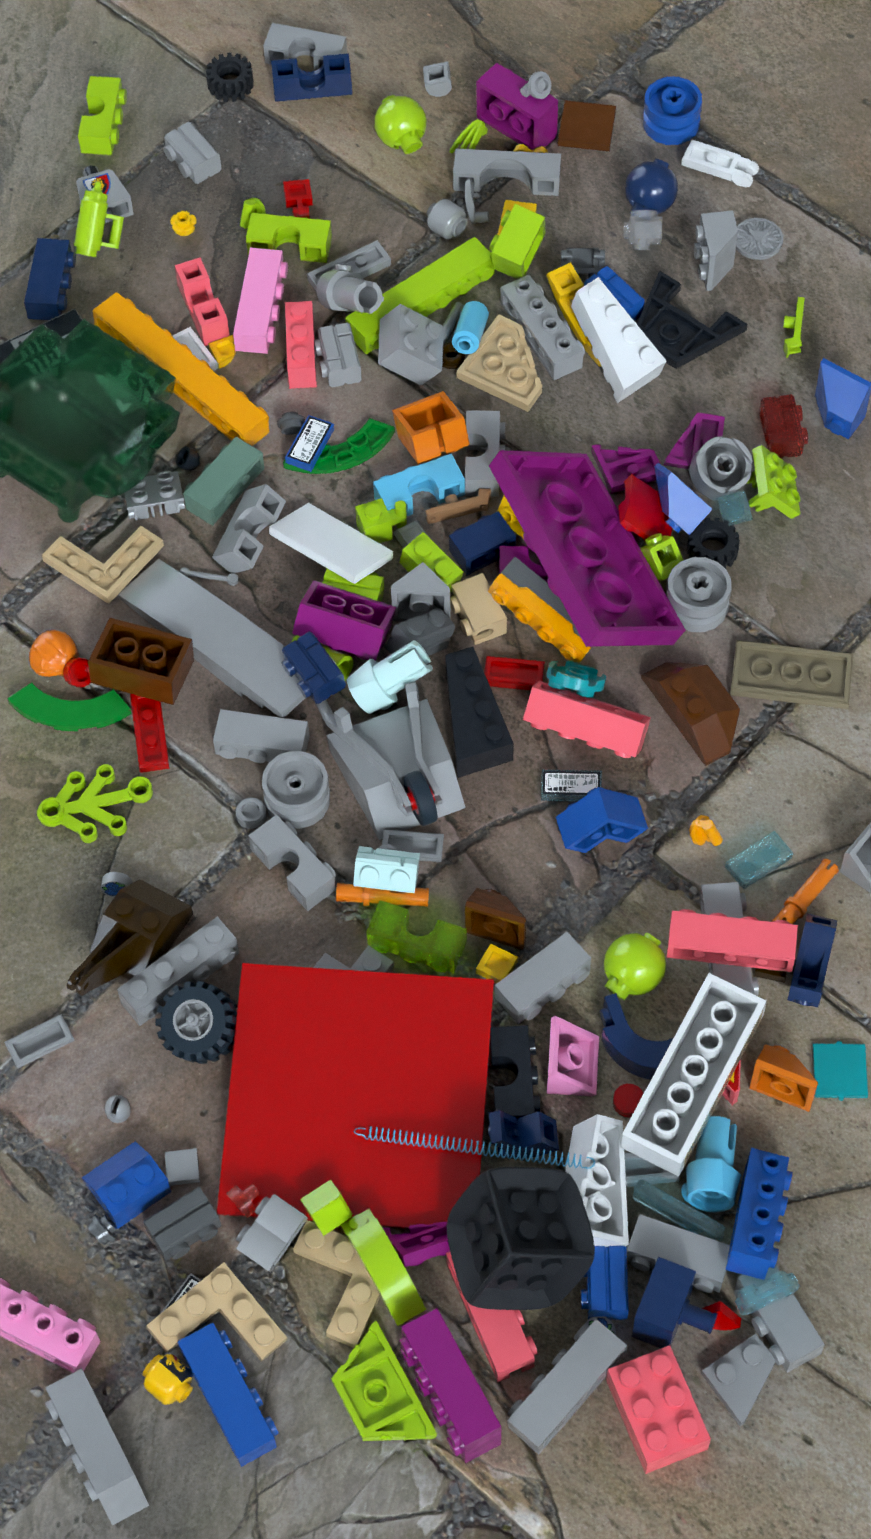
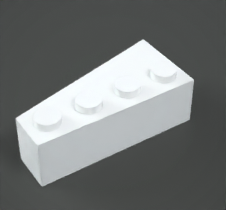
M599 1114L573 1126L569 1148L570 1166L574 1153L576 1154V1167L580 1154L582 1155V1167H591L594 1164L593 1160L587 1157L593 1158L595 1165L590 1169L581 1168L579 1164L578 1168H575L574 1163L572 1167H569L567 1162L565 1172L572 1176L580 1191L591 1226L594 1245L605 1247L629 1245L625 1156L624 1149L621 1148L623 1121Z

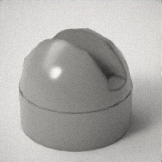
M114 1095L105 1103L104 1110L111 1122L121 1123L129 1118L131 1107L125 1097ZM116 1102H119L116 1114L112 1113Z

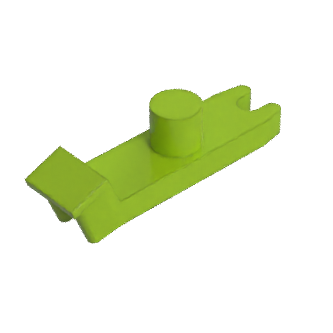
M798 297L795 317L784 316L783 328L794 329L793 337L787 338L784 341L783 350L786 358H789L791 354L801 353L800 346H802L800 336L805 297Z

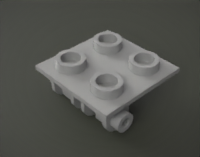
M162 471L157 475L146 477L134 476L129 480L123 481L129 519L135 518L137 521L149 518L148 507L151 508L152 518L155 517L153 509L155 505H159L161 516H163L161 504L165 506L166 515L180 513V510L185 509L178 471Z

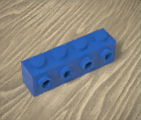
M751 1148L744 1169L725 1270L765 1280L768 1268H775L779 1249L773 1248L774 1241H780L784 1224L778 1222L779 1215L784 1216L788 1197L783 1196V1190H789L793 1173L787 1171L789 1157Z

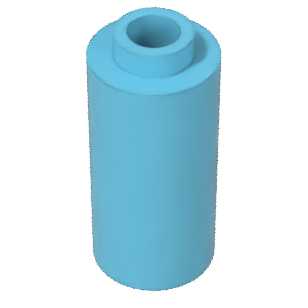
M470 301L462 308L452 338L453 347L462 354H472L479 348L489 316L487 307L481 302Z

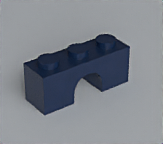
M349 53L323 56L321 68L312 72L301 70L298 67L297 58L271 61L275 102L352 95Z

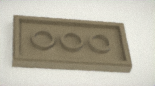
M736 640L730 695L848 709L853 654Z

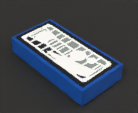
M308 415L285 456V462L311 472L334 431V424Z

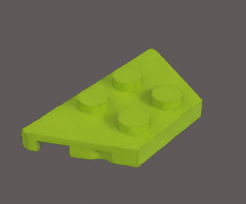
M373 1322L369 1327L368 1333L349 1354L348 1360L344 1365L340 1366L332 1377V1383L363 1441L436 1438L437 1432L378 1322Z

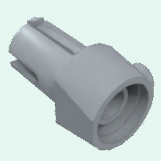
M335 264V270L324 273L318 280L316 290L319 302L325 308L331 310L357 311L370 314L376 311L384 300L380 287L375 282L364 280L359 273L351 272L352 266Z

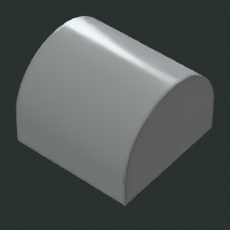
M448 61L423 66L424 83L427 93L435 97L447 95L452 89Z

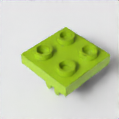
M762 445L752 449L755 470L751 473L747 484L752 483V488H758V494L748 501L749 507L755 506L757 512L774 507L790 519L801 515L799 507L801 499L796 487L795 479L797 478V473L794 467Z

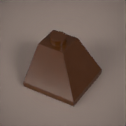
M476 888L465 904V933L524 950L526 945V918L506 896H503L498 891Z

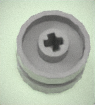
M692 557L678 563L668 577L666 596L685 630L690 632H706L715 629L724 621L728 613L731 596V578L727 570L717 561L706 557Z
M289 751L276 756L268 763L262 776L264 803L269 816L272 818L277 814L283 822L289 821L296 829L314 825L322 819L330 804L329 779L324 764L316 756L304 751Z

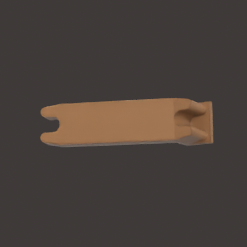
M479 488L478 496L458 501L455 494L448 495L445 498V505L425 511L427 523H437L479 511H488L491 489Z

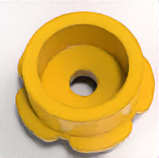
M180 211L172 216L170 223L177 235L188 236L194 232L197 219L194 215H190L188 211Z

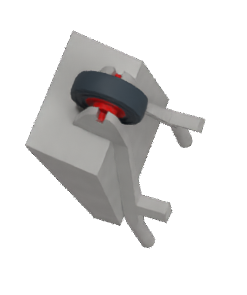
M415 681L405 684L408 706L353 726L350 713L344 707L333 713L327 700L316 704L326 725L334 732L326 735L329 750L379 840L383 839L384 829L405 831L419 825L426 826L434 823L440 817L465 808L452 759L428 700L419 701V690Z

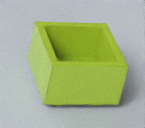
M515 204L512 211H506L501 222V226L504 227L500 235L493 237L489 250L492 251L490 258H492L493 269L519 279L526 275L546 233L544 216Z

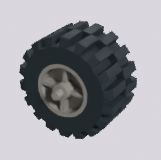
M189 981L184 982L183 988L178 985L172 988L174 992L172 996L169 994L164 996L163 1000L166 1001L164 1007L158 1006L157 1012L161 1013V1019H156V1026L161 1027V1031H158L157 1035L159 1039L165 1041L162 1045L167 1050L172 1051V1054L176 1057L200 1064H207L208 1060L212 1062L220 1060V1054L226 1056L231 1052L228 1046L230 1044L234 1045L237 1019L235 1008L238 1005L229 998L230 995L227 992L202 981H197V983Z

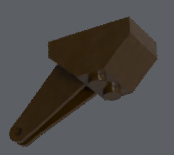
M140 879L120 889L102 915L90 955L71 974L67 982V989L71 991L76 989V993L83 996L119 976L130 980L170 950L192 917V906Z

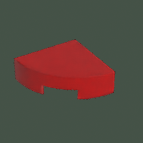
M722 1301L702 1308L718 1314L713 1327L714 1330L741 1328V1317Z

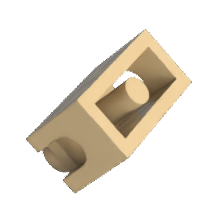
M483 573L451 585L454 596L450 597L451 610L454 614H459L462 631L466 637H471L474 645L507 633V617L500 604L488 592L490 585Z

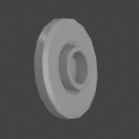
M751 218L744 220L737 226L736 250L747 258L755 260L771 258L780 251L783 245V233L780 227L768 219Z

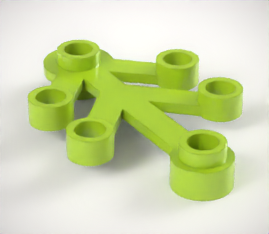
M103 764L97 768L96 776L81 797L76 801L68 802L74 792L82 791L86 786L83 773L74 771L68 775L66 784L55 798L50 797L41 802L37 809V816L39 821L45 826L56 827L61 824L78 833L80 839L85 843H92L97 839L98 832L96 826L90 822L83 823L71 816L72 814L81 812L108 826L112 835L121 836L127 831L125 818L120 815L114 816L101 809V807L131 800L136 803H145L153 795L152 785L149 779L140 776L133 778L126 789L98 795L104 785H109L115 780L113 767ZM104 772L111 773L108 777L101 776ZM74 779H81L80 783L72 784ZM140 790L146 791V793L142 795H136V793ZM52 811L58 812L54 816H48V814ZM116 823L123 824L121 828H113V825ZM86 830L93 831L89 836L83 834Z

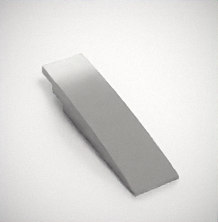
M157 559L118 594L119 599L156 629L192 639L194 659L239 696L246 695L259 707L263 708L266 706L280 718H285L305 699L297 686V683L300 681L295 675L290 677L282 666L281 662L284 661L282 649L285 647L283 644L221 599L162 560Z

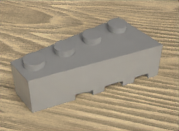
M81 1368L45 1387L51 1398L45 1404L53 1420L55 1421L60 1418L64 1425L58 1428V1431L66 1447L73 1444L76 1453L71 1455L79 1474L86 1471L89 1480L84 1482L92 1502L97 1499L100 1500L112 1526L148 1507L149 1504L83 1369Z

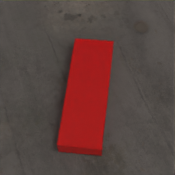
M130 694L140 773L170 769L161 702Z

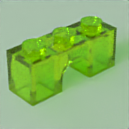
M379 900L366 931L367 944L380 953L391 952L400 955L407 962L416 963L418 961L427 964L437 972L444 973L448 971L455 973L467 943L466 928L438 919L432 932L425 936H414L407 931L409 910Z

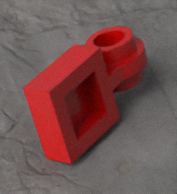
M309 179L284 181L283 190L286 208H292V214L295 217L310 219L308 206H313Z

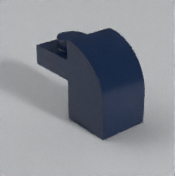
M501 1110L489 1113L490 1126L488 1134L491 1144L495 1145L497 1143L498 1155L501 1144H503V1157L505 1156L507 1145H509V1158L511 1157L514 1145L515 1158L518 1155L519 1146H521V1158L524 1156L525 1147H527V1158L530 1157L531 1148H533V1157H536L538 1148L539 1156L543 1155L544 1149L545 1154H548L550 1150L551 1153L559 1150L555 1119L541 1112L532 1113L520 1118H515Z

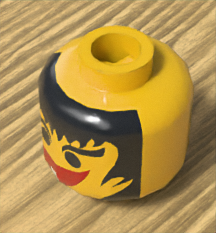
M173 1354L155 1356L143 1371L142 1375L145 1377L144 1388L164 1405H170L175 1401L183 1402L193 1390V1387L190 1385L193 1377L191 1369Z

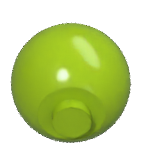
M390 95L383 99L382 104L378 108L374 125L379 139L385 145L393 149H399V146H401L404 154H411L419 150L423 145L421 138L425 133L427 121L425 112L417 101L407 96Z
M647 932L644 936L638 933H629L617 938L609 946L604 957V971L608 978L604 987L612 994L616 993L617 997L625 1001L629 994L643 995L654 990L661 983L666 971L665 954L659 948L661 942Z

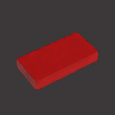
M486 656L484 673L490 687L531 691L532 686L538 681L543 682L545 661Z

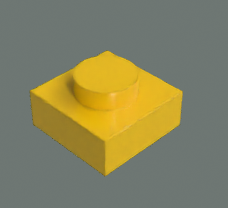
M490 943L476 967V974L486 979H493L494 983L497 984L512 973L518 963V956Z

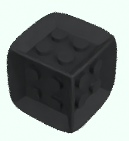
M500 1167L487 1170L475 1178L468 1186L448 1216L447 1238L457 1279L467 1302L478 1308L535 1310L555 1305L564 1299L578 1284L594 1260L595 1245L580 1191L572 1176L561 1170L534 1167Z

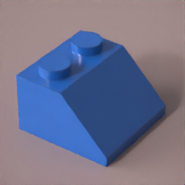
M136 1141L82 1177L86 1186L117 1229L171 1193L165 1174L151 1155Z

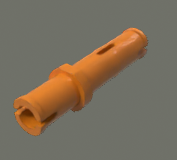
M823 859L821 864L793 897L789 896L782 910L770 922L784 920L794 924L798 918H803L809 905L839 872L838 866L834 863L827 870L828 865L832 861Z
M337 883L336 902L363 903V906H370V903L428 907L429 888L416 887L415 893L357 887L347 883Z

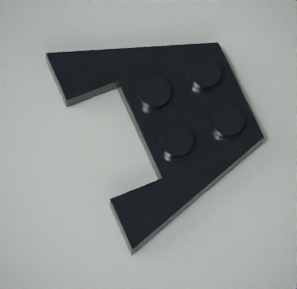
M659 270L637 325L665 358L668 365L677 369L747 331L748 324L727 311L709 328L671 305L669 302L681 291V284Z

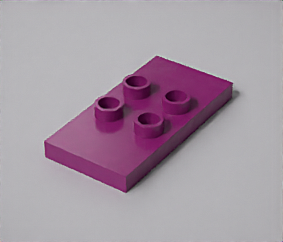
M500 450L489 464V467L524 531L523 538L526 545L536 553L548 575L547 582L549 588L561 599L585 646L674 645L686 630L632 533L622 527L619 510L588 455L582 453Z

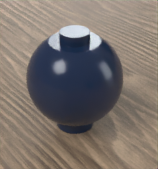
M654 159V162L646 161L634 167L628 174L625 182V195L627 201L632 206L631 215L645 221H650L652 215L661 214L673 205L678 194V182L674 172L668 169V163L659 159Z

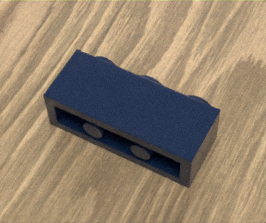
M37 238L24 300L28 319L50 321L60 316L62 310L66 311V289H70L72 284L70 270L75 268L76 253L71 250L70 240Z

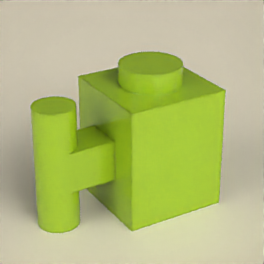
M382 498L355 506L356 524L359 532L378 543L393 540V525H396L397 528L407 525L406 503L402 500L397 501L395 508L388 511Z

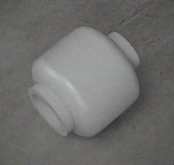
M448 199L432 203L427 210L429 229L445 239L459 237L467 226L465 210Z

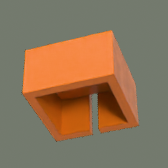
M444 391L392 410L398 438L417 464L429 462L441 456L443 451L446 454L460 450V448L470 445L464 416Z

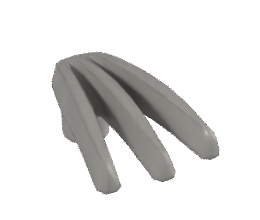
M471 179L466 180L465 202L471 223L476 225V223L489 222V212H476L474 190H472L473 184Z

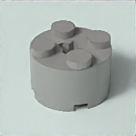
M723 436L712 438L699 449L691 461L689 474L692 483L701 494L711 500L729 498L737 493L750 479L752 456L748 448L735 438L731 439ZM722 465L725 470L720 471L718 467Z

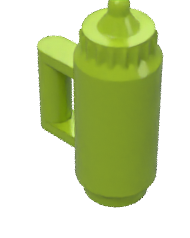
M99 181L95 182L94 187L90 191L86 190L84 197L81 199L74 246H76L75 253L91 257L97 256V251H100L101 246L119 249L124 217L107 214L108 195L102 192ZM106 218L113 219L109 243L102 242Z

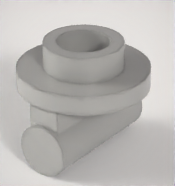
M545 72L533 73L529 82L520 89L521 94L526 98L529 95L536 99L546 98L551 91L550 77Z

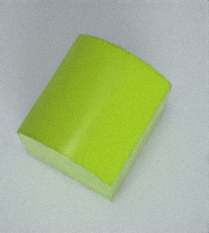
M331 1180L300 1199L323 1236L349 1220L353 1215L341 1193Z

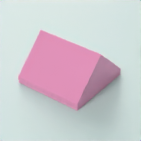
M557 1016L551 1017L547 1094L595 1096L597 1093L599 1036Z

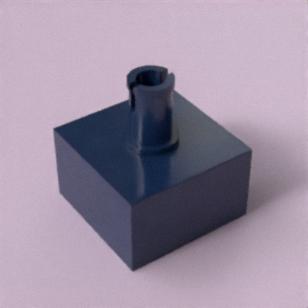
M658 1257L634 1318L633 1338L658 1348L671 1346L677 1329L682 1323L711 1334L718 1314L690 1304L689 1300L696 1271Z

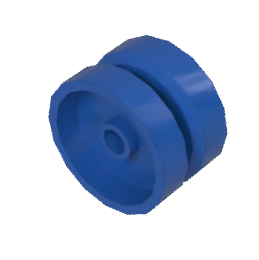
M664 77L656 80L648 87L644 100L643 128L650 138L665 145H679L688 142L696 136L700 128V113L702 109V93L697 85L681 77Z

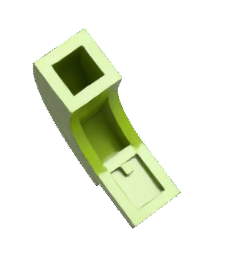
M370 1209L355 1215L350 1220L341 1224L344 1233L365 1266L397 1326L427 1310L397 1252Z

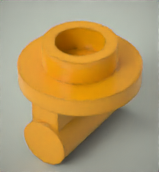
M700 815L696 820L692 821L689 834L694 844L703 845L707 841L711 842L714 846H718L723 842L722 836L708 816Z

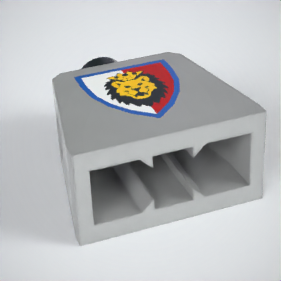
M94 165L88 166L83 170L84 177L78 178L76 181L80 205L85 191H90L94 187L95 182L99 181L102 192L108 195L107 214L121 217L134 215L130 194L113 170L108 169L99 172L98 168ZM106 218L105 223L111 222L113 219Z

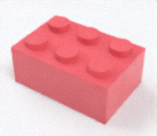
M670 1345L607 1370L606 1382L645 1474L708 1450L711 1438Z

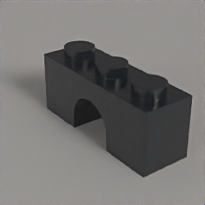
M528 1025L491 1027L490 1049L492 1069H508L517 1076L516 1080L510 1085L494 1086L495 1111L501 1110L515 1118L540 1112L539 1095L533 1096V1085H538L537 1066H531L530 1055H536L535 1036H529Z

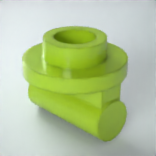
M253 197L244 201L240 220L242 228H248L251 213H266L265 207L259 199Z

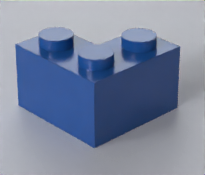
M602 787L591 789L585 797L576 803L568 805L565 811L556 816L565 849L582 853L588 852L606 839L628 843L648 829L638 797Z

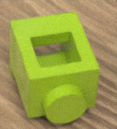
M661 533L648 537L645 540L647 545L641 547L640 550L657 580H665L669 577L672 569L683 561L674 537L662 536ZM657 551H660V558L657 555Z

